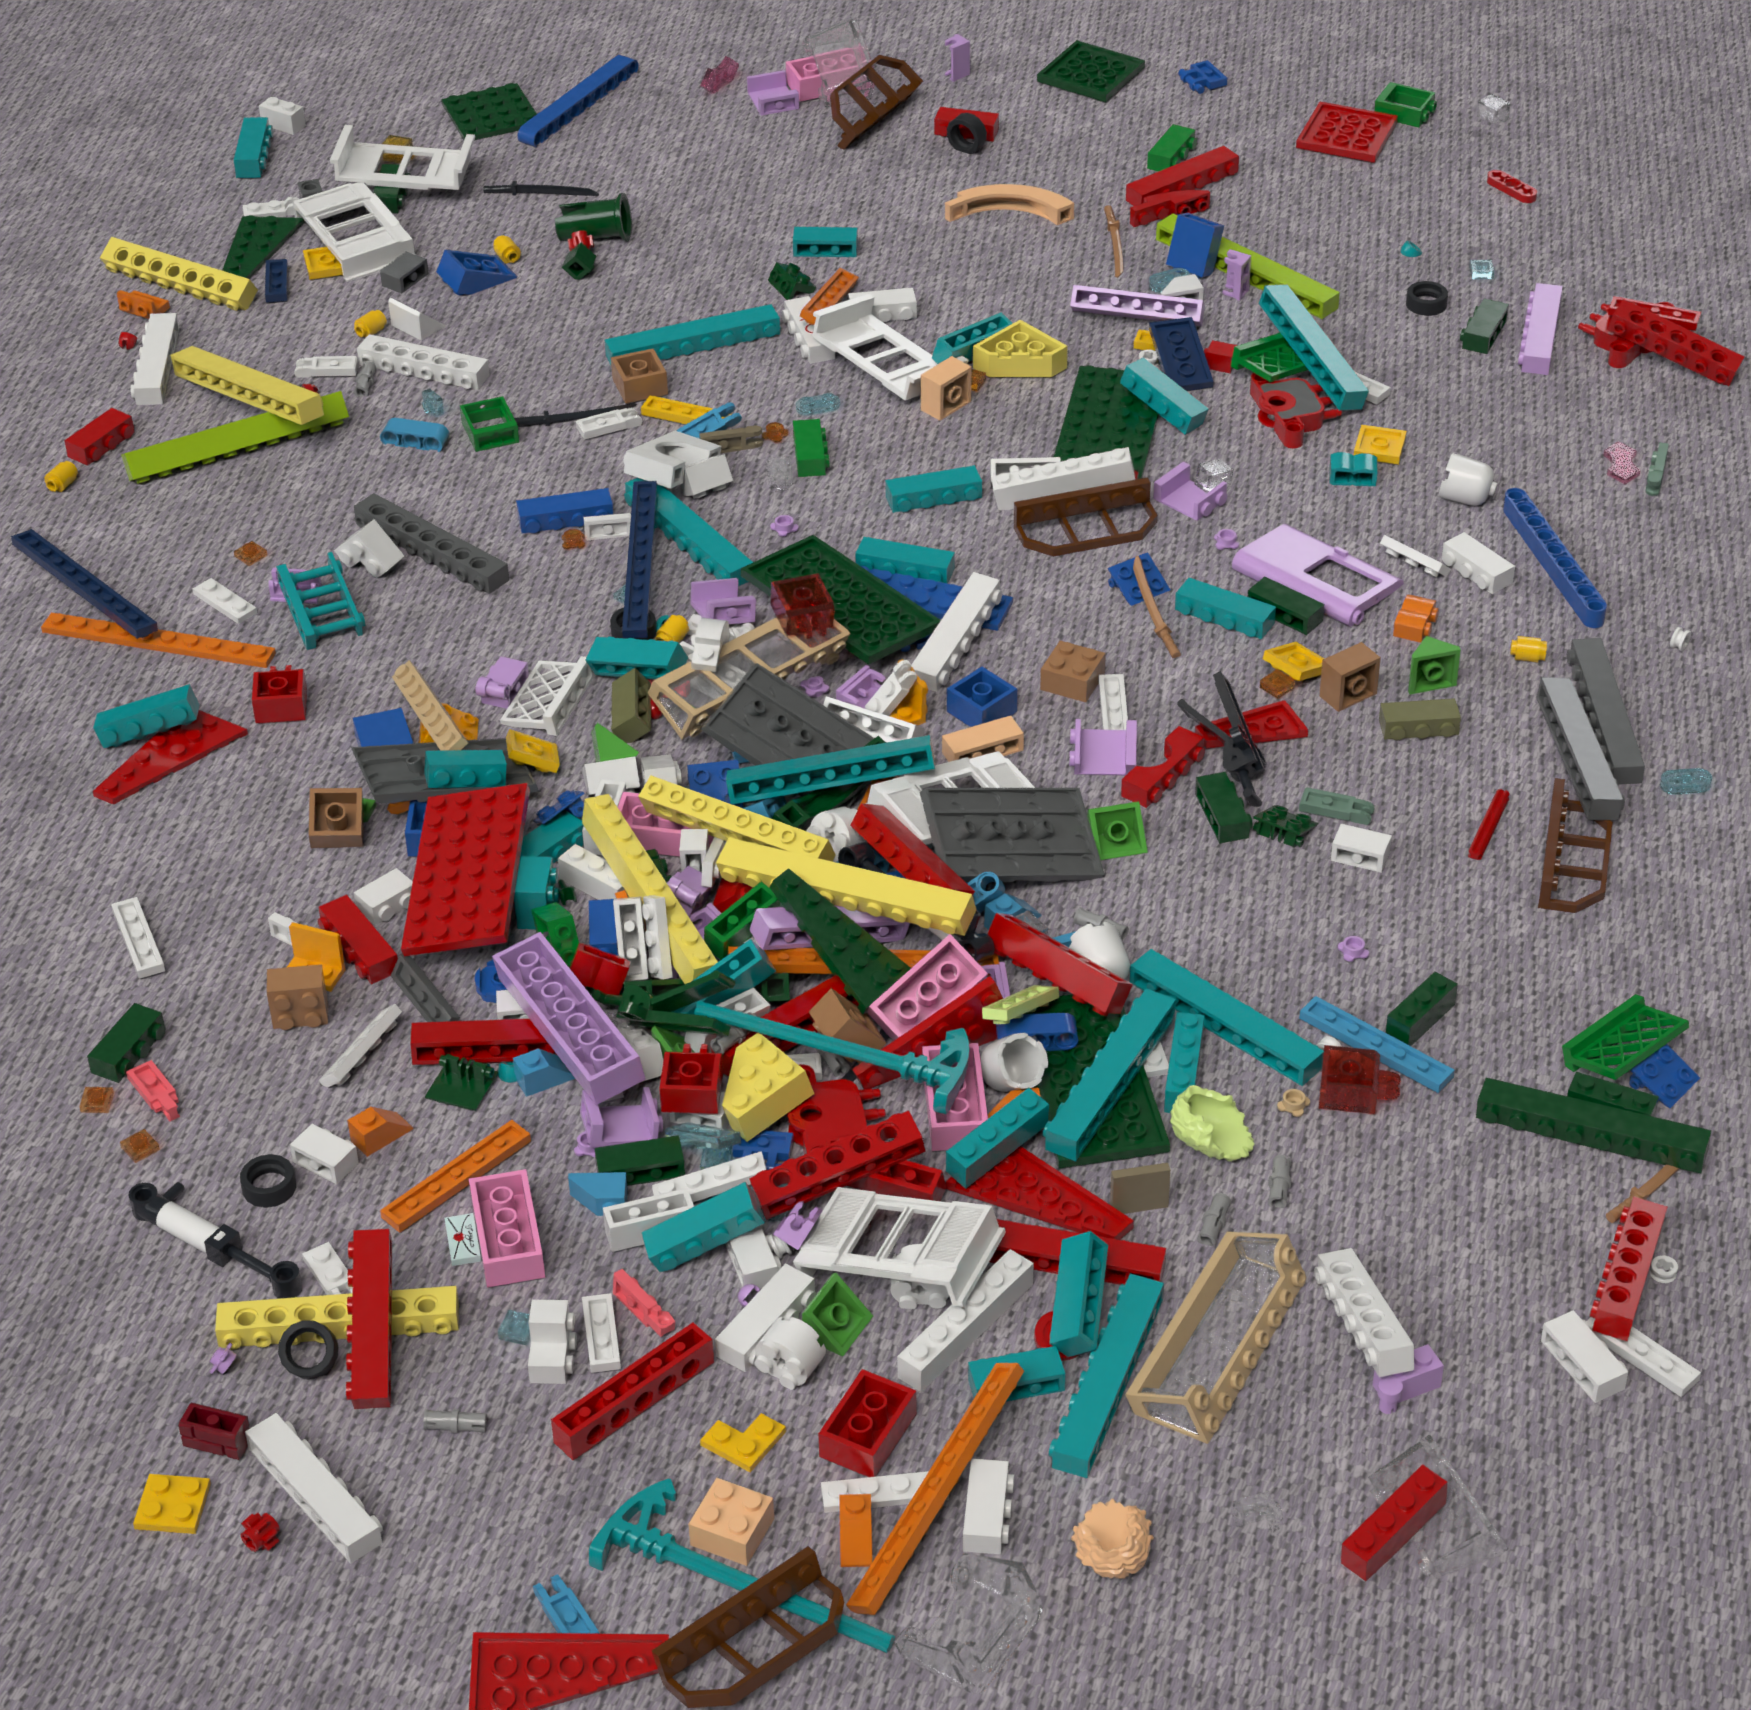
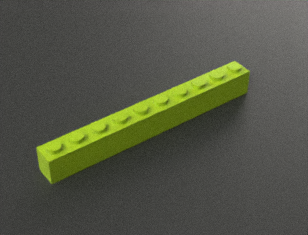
M1171 214L1157 223L1156 240L1168 246L1171 245L1178 215ZM1224 237L1221 238L1214 268L1227 274L1228 264L1224 262L1225 257H1228L1227 252L1231 249L1251 255L1249 285L1262 291L1265 285H1288L1307 311L1320 319L1325 318L1339 308V291Z
M338 391L321 396L324 415L303 425L266 412L121 454L130 481L136 479L137 483L150 480L149 475L158 473L159 477L172 474V468L180 467L182 471L194 467L193 462L201 460L202 464L216 461L214 456L223 454L224 458L237 455V449L245 448L247 452L259 448L258 443L266 441L267 445L280 442L279 437L285 435L288 436V439L302 436L300 431L309 429L310 433L322 430L323 424L330 423L331 427L343 424V419L349 417L342 392Z

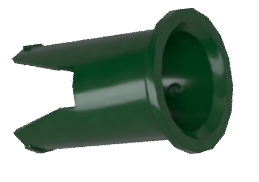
M619 193L616 199L559 205L563 216L555 218V229L560 241L572 239L571 234L577 231H587V235H592L593 239L621 237L623 241L630 240L632 216L630 204L625 193Z

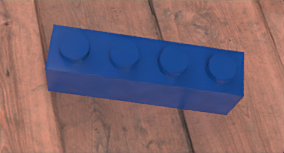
M609 488L516 501L522 534L552 529L558 530L574 526L581 527L584 525V517L613 515V504Z

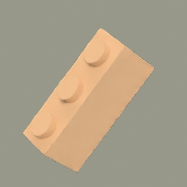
M1011 715L942 735V753L948 762L966 757L971 759L997 751L1006 756L1023 751L1024 733Z

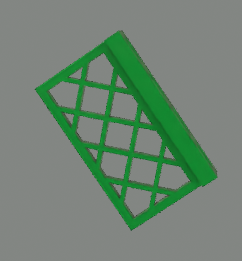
M1281 333L1234 346L1231 367L1236 370L1247 368L1269 382L1308 370Z
M1635 994L1562 1045L1565 1067L1572 1072L1582 1067L1617 1080L1689 1028V1021L1646 1006L1644 997ZM1673 1025V1027H1669V1028H1660V1027H1663V1026ZM1655 1027H1657V1029H1654V1030H1646V1031H1641V1030H1640V1029H1647V1028H1655ZM1657 1038L1655 1040L1642 1042V1040ZM1637 1040H1639V1042H1636V1043L1622 1044V1042H1629V1041H1637ZM1638 1051L1634 1054L1624 1055V1053ZM1621 1054L1619 1056L1604 1057V1055ZM1618 1064H1620V1065L1617 1066L1615 1069L1610 1068V1067H1607V1066H1610V1065H1618Z

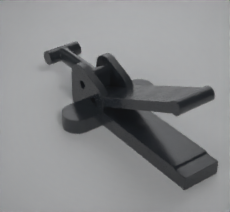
M1219 671L1213 677L1232 726L1229 729L1231 737L1188 705L1184 699H1180L1177 705L1188 718L1193 719L1224 743L1223 767L1231 774L1235 781L1241 782L1244 789L1243 795L1254 807H1260L1262 801L1256 795L1250 778L1264 771V766L1267 763L1262 752L1252 739L1230 682Z

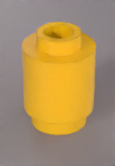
M501 235L494 240L493 249L505 264L519 260L521 250L510 237Z
M371 310L355 320L354 330L359 337L366 338L369 334L374 335L384 328V325L387 323L386 317L380 310Z
M70 461L58 463L44 477L47 488L51 491H64L76 480L78 470Z
M671 615L656 632L655 640L676 641L680 643L690 630L688 621L681 615Z
M1517 636L1516 640L1511 641L1510 655H1515L1514 660L1537 663L1539 660L1545 661L1547 641H1541V638Z

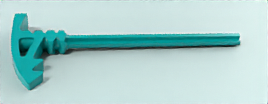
M702 1001L697 1002L694 1015L715 1018L731 1026L900 1072L901 1079L904 1080L913 1078L915 1083L921 1084L925 1081L926 1086L934 1087L939 1085V1088L935 1091L933 1109L935 1112L947 1114L961 1090L968 1069L969 1040L964 1028L946 1032V1040L941 1041L940 1054L931 1061H927V1056L920 1055L916 1058L913 1052L900 1056ZM958 1062L956 1067H951L954 1063Z
M670 1478L648 1486L629 1498L608 1519L589 1547V1565L600 1571L604 1570L613 1544L621 1548H625L630 1544V1552L637 1554L643 1550L644 1558L650 1559L656 1555V1563L662 1565L664 1561H671L739 1591L759 1579L678 1545L675 1542V1536L666 1533L662 1536V1531L655 1527L650 1530L654 1513L666 1515L664 1499L676 1500V1492ZM642 1511L637 1525L629 1523L630 1519L637 1512ZM796 1594L777 1606L819 1625L828 1620L830 1608ZM844 1614L841 1616L838 1633L885 1653L890 1651L895 1641L894 1635Z

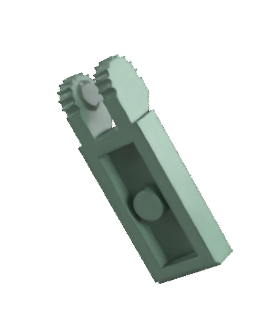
M1659 442L1658 451H1653L1647 477L1648 484L1645 490L1648 495H1659L1666 464L1668 443Z
M1308 787L1305 788L1299 804V811L1350 820L1351 822L1364 825L1370 824V815L1375 810L1371 802L1357 799L1353 796Z

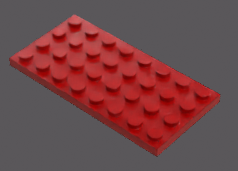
M527 783L428 797L401 951L404 956L507 943L530 788Z

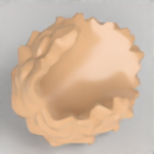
M1114 1499L1105 1504L1102 1502L1093 1504L1091 1510L1084 1514V1520L1078 1523L1079 1526L1073 1527L1074 1535H1072L1071 1540L1075 1542L1077 1548L1076 1557L1082 1561L1084 1566H1091L1094 1572L1102 1577L1125 1579L1129 1574L1137 1573L1144 1567L1149 1555L1151 1540L1154 1539L1153 1535L1149 1534L1152 1522L1145 1518L1146 1511L1138 1509L1137 1506L1124 1507Z

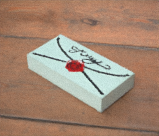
M473 1213L444 1218L452 1266L480 1262L481 1256Z

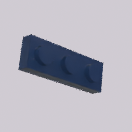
M287 259L266 260V302L288 301Z

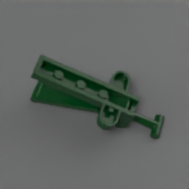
M715 970L711 974L658 996L632 984L626 987L622 995L606 994L600 990H595L592 993V997L595 1001L611 1009L619 1006L616 1018L630 1020L629 1025L645 1027L649 1030L657 1026L670 1032L684 1031L728 1036L731 1027L715 1018L704 1015L674 1013L673 1011L728 988H733L736 982L729 976Z

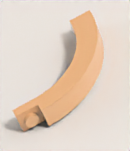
M995 184L974 187L957 192V198L945 202V219L949 222L977 212L1004 209L1033 213L1050 220L1056 225L1074 219V202L1052 191L1026 185Z

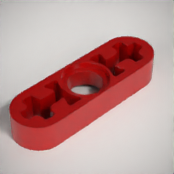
M1491 170L1488 172L1487 183L1520 202L1533 203L1536 201L1537 190L1534 187L1501 170Z

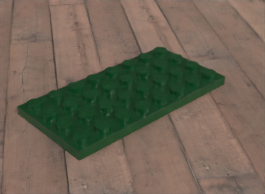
M1091 365L1080 366L1053 457H1060V462L1071 458L1076 459L1090 456L1094 453L1099 454L1118 448L1129 447L1133 468L1138 472V479L1143 478L1159 414L1120 383L1124 370L1099 368Z
M815 535L804 538L741 568V577L789 610L809 600L850 632L845 649L868 665L933 633L941 621ZM814 614L813 621L823 634L829 638L841 634L836 628L833 629L832 625L829 626L824 622L822 617L819 618L818 614Z
M1073 994L1059 996V998L1049 1002L1048 1006L1037 1007L1035 1012L1023 1014L1069 1013L1076 1020L1077 1045L1069 1050L1046 1051L1048 1067L1044 1069L1043 1076L1041 1077L1042 1081L1034 1086V1088H1039L1041 1098L1049 1104L1048 1121L1054 1119L1059 1105L1062 1102L1065 1103L1069 1098L1073 1085H1078L1081 1081L1085 1068L1091 1067L1097 1051L1099 1049L1103 1050L1112 1031L1115 1032L1119 1027L1122 1016L1126 1014L1124 1006L1120 1014L1109 1013L1108 1016H1104L1095 1012L1093 1005L1078 1002L1072 998ZM1142 1065L1077 1161L1054 1153L1058 1169L1170 1152V1142L1144 1065Z

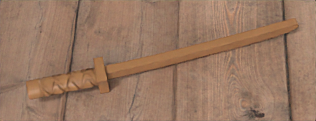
M1107 205L1104 207V212L1107 218V230L1110 231L1113 245L1115 277L1118 278L1123 273V255L1119 235L1120 222L1119 220L1116 221L1112 207Z
M1136 556L1133 570L1149 614L1156 627L1154 631L1159 638H1162L1171 657H1180L1181 653L1169 634L1172 631L1164 622L1151 592L1139 556Z
M1665 1165L1639 1189L1634 1186L1631 1189L1630 1197L1606 1213V1219L1611 1223L1617 1221L1621 1217L1624 1206L1630 1207L1633 1196L1646 1200L1648 1196L1676 1173L1679 1168Z

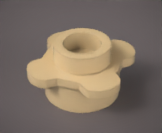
M1289 1089L1284 1092L1283 1100L1278 1102L1277 1108L1280 1111L1290 1112L1295 1117H1300L1304 1114V1108L1310 1105V1099L1298 1089Z

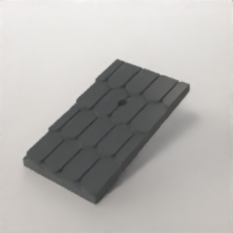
M758 663L749 669L701 728V730L730 751L737 752L755 766L859 748L874 739L871 735ZM814 790L800 792L797 794H799L800 796H806ZM861 791L854 795L852 798H850L848 801H846L844 804H842L840 807L849 808L851 804L855 801V799L858 797V795L861 793Z
M506 738L467 740L468 744L462 750H503L507 763L505 786L527 783L530 793L539 791L526 764L519 765L508 758ZM435 742L351 747L375 801L380 804L410 800L425 802L431 796L494 788H428L424 774L425 751H440Z
M924 788L919 792L936 855L965 882H970L984 872L995 873L1002 882H1014L1015 880L1058 882L1059 880L1086 881L1098 879L1105 875L1080 788Z

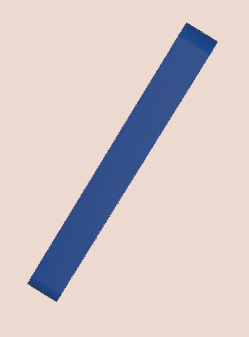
M623 55L615 56L523 124L518 131L519 142L537 147L539 143L546 141L551 134L558 132L563 125L570 123L575 116L582 114L587 107L594 105L599 98L602 99L611 89L614 90L622 81L629 79L630 75L634 72L637 73L639 68L638 61Z
M1520 488L1507 489L1503 511L1582 623L1589 628L1602 627L1607 608L1605 600L1527 493Z

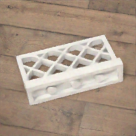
M581 656L577 663L538 661L500 719V723L512 727L546 729L547 734L557 736L595 677L594 672L585 661L586 657ZM542 668L551 670L542 675L540 674ZM571 671L569 674L562 676L563 673ZM556 676L558 677V679H555L551 682H546L547 680L552 679ZM542 683L541 686L530 689L531 685ZM562 685V687H561L560 689H557V690H555V691L552 690V689H554V688H556V687ZM548 691V694L543 695L539 698L536 697L537 695ZM528 698H532V699H533V700H531V701H529V702H527V703H524V704H522V705H521V703H520L522 700H525V699H528ZM553 700V701H552L550 704H548V705H545V706L542 705V704H544V703H546V702H549V701ZM537 706L539 707L538 709L527 713V710H530ZM518 713L523 714L522 716L517 718H510L512 715ZM539 716L543 717L542 720H534Z

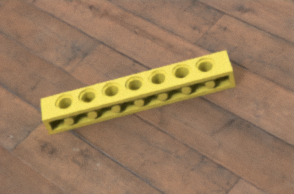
M114 237L110 238L100 256V259L106 265L105 268L110 272L117 273V271H121L129 278L133 279L134 276H137L145 283L151 284L153 281L164 289L172 287L180 294L185 295L188 292L197 299L203 300V298H207L216 305L223 303L235 311L238 308L247 310L258 291L250 279Z
M650 775L638 795L646 812L691 829H708V835L727 841L728 838H733L827 861H833L836 856L829 839Z
M456 1286L392 1290V1335L406 1334L408 1336H417L420 1333L430 1332L447 1334L450 1331L459 1330V1301ZM352 1293L217 1303L215 1332L218 1346L226 1348L231 1343L230 1350H235L240 1346L255 1345L263 1348L270 1344H279L284 1331L292 1324L302 1320L316 1321L328 1327L336 1339H347V1325H352V1315H348L347 1297H352ZM305 1332L296 1337L292 1345L308 1341L325 1342L319 1334Z

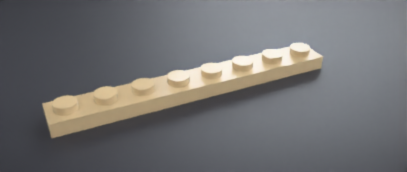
M410 660L400 665L392 678L440 750H462L468 744L467 740L420 671Z

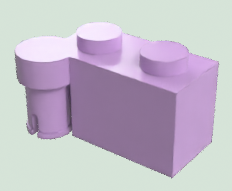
M500 656L495 665L491 666L486 677L481 676L477 681L476 695L481 696L482 703L507 709L529 676L527 662Z
M687 866L681 873L677 872L667 882L688 917L705 904L713 886H701L702 873L690 866Z
M1428 1344L1414 1349L1413 1371L1379 1377L1374 1370L1373 1387L1380 1398L1379 1409L1381 1412L1391 1414L1392 1410L1394 1413L1397 1410L1398 1403L1441 1387L1444 1365Z

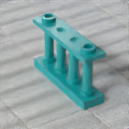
M332 552L327 553L328 565L304 572L289 573L286 564L276 566L279 586L307 650L316 648V639H319L321 635L354 627L357 635L362 636V627L366 626L363 613H358L343 579L340 560H335ZM330 574L335 582L305 591L296 590L295 587L297 583ZM339 592L342 599L341 601L311 609L308 607L304 608L303 606L305 600ZM345 609L350 617L317 627L310 623L312 621L311 618Z

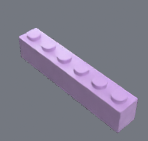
M1536 283L1535 291H1530L1518 365H1522L1521 372L1548 375L1562 286Z
M1073 285L1070 304L1073 311L1153 321L1192 317L1195 326H1202L1205 310L1203 300L1079 285Z
M834 905L879 942H895L904 939L910 924L908 922L900 923L891 918L875 917L866 912L850 911L844 907ZM784 907L756 909L750 932L763 950L813 947L810 944L812 939L806 931L802 932L797 926L798 920L792 912L786 911Z

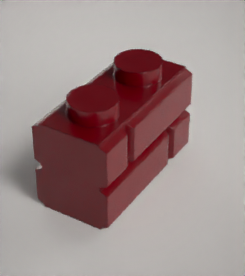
M191 1402L179 1421L178 1427L182 1435V1444L185 1447L221 1456L226 1455L237 1460L242 1458L248 1447L245 1431L250 1429L248 1416Z

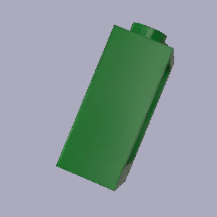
M1389 82L1375 100L1374 111L1397 115V123L1420 128L1423 122L1428 121L1430 113H1434L1436 110L1435 92Z
M503 396L460 405L461 423L475 452L519 443L518 425ZM501 418L503 421L501 424L474 429L472 425L473 423Z
M557 902L531 909L536 933L541 932L543 934L548 932V936L545 938L566 965L570 967L579 944L573 915Z

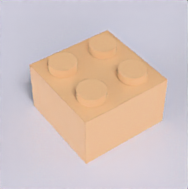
M951 356L921 374V411L941 421L970 403L972 367Z
M716 1477L688 1524L690 1545L747 1566L774 1520L773 1497Z

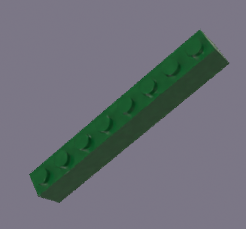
M1487 1077L1477 1100L1476 1118L1482 1119L1486 1123H1497L1512 1127L1515 1130H1524L1540 1134L1544 1137H1551L1657 1164L1670 1165L1702 1174L1709 1150L1712 1130Z

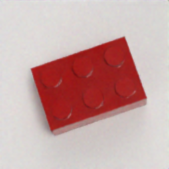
M862 1369L818 1433L819 1457L864 1476L876 1477L917 1414L916 1390Z

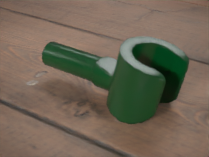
M560 879L558 885L561 888L559 894L562 905H566L567 900L577 902L574 887H567L564 880Z

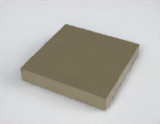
M1161 1163L1111 1171L1110 1205L1123 1214L1167 1208L1169 1206L1171 1171L1169 1164Z

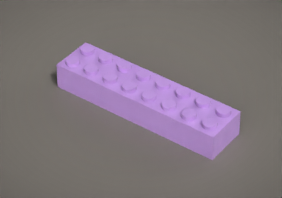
M541 932L492 956L500 981L595 1105L646 1080L639 1055Z

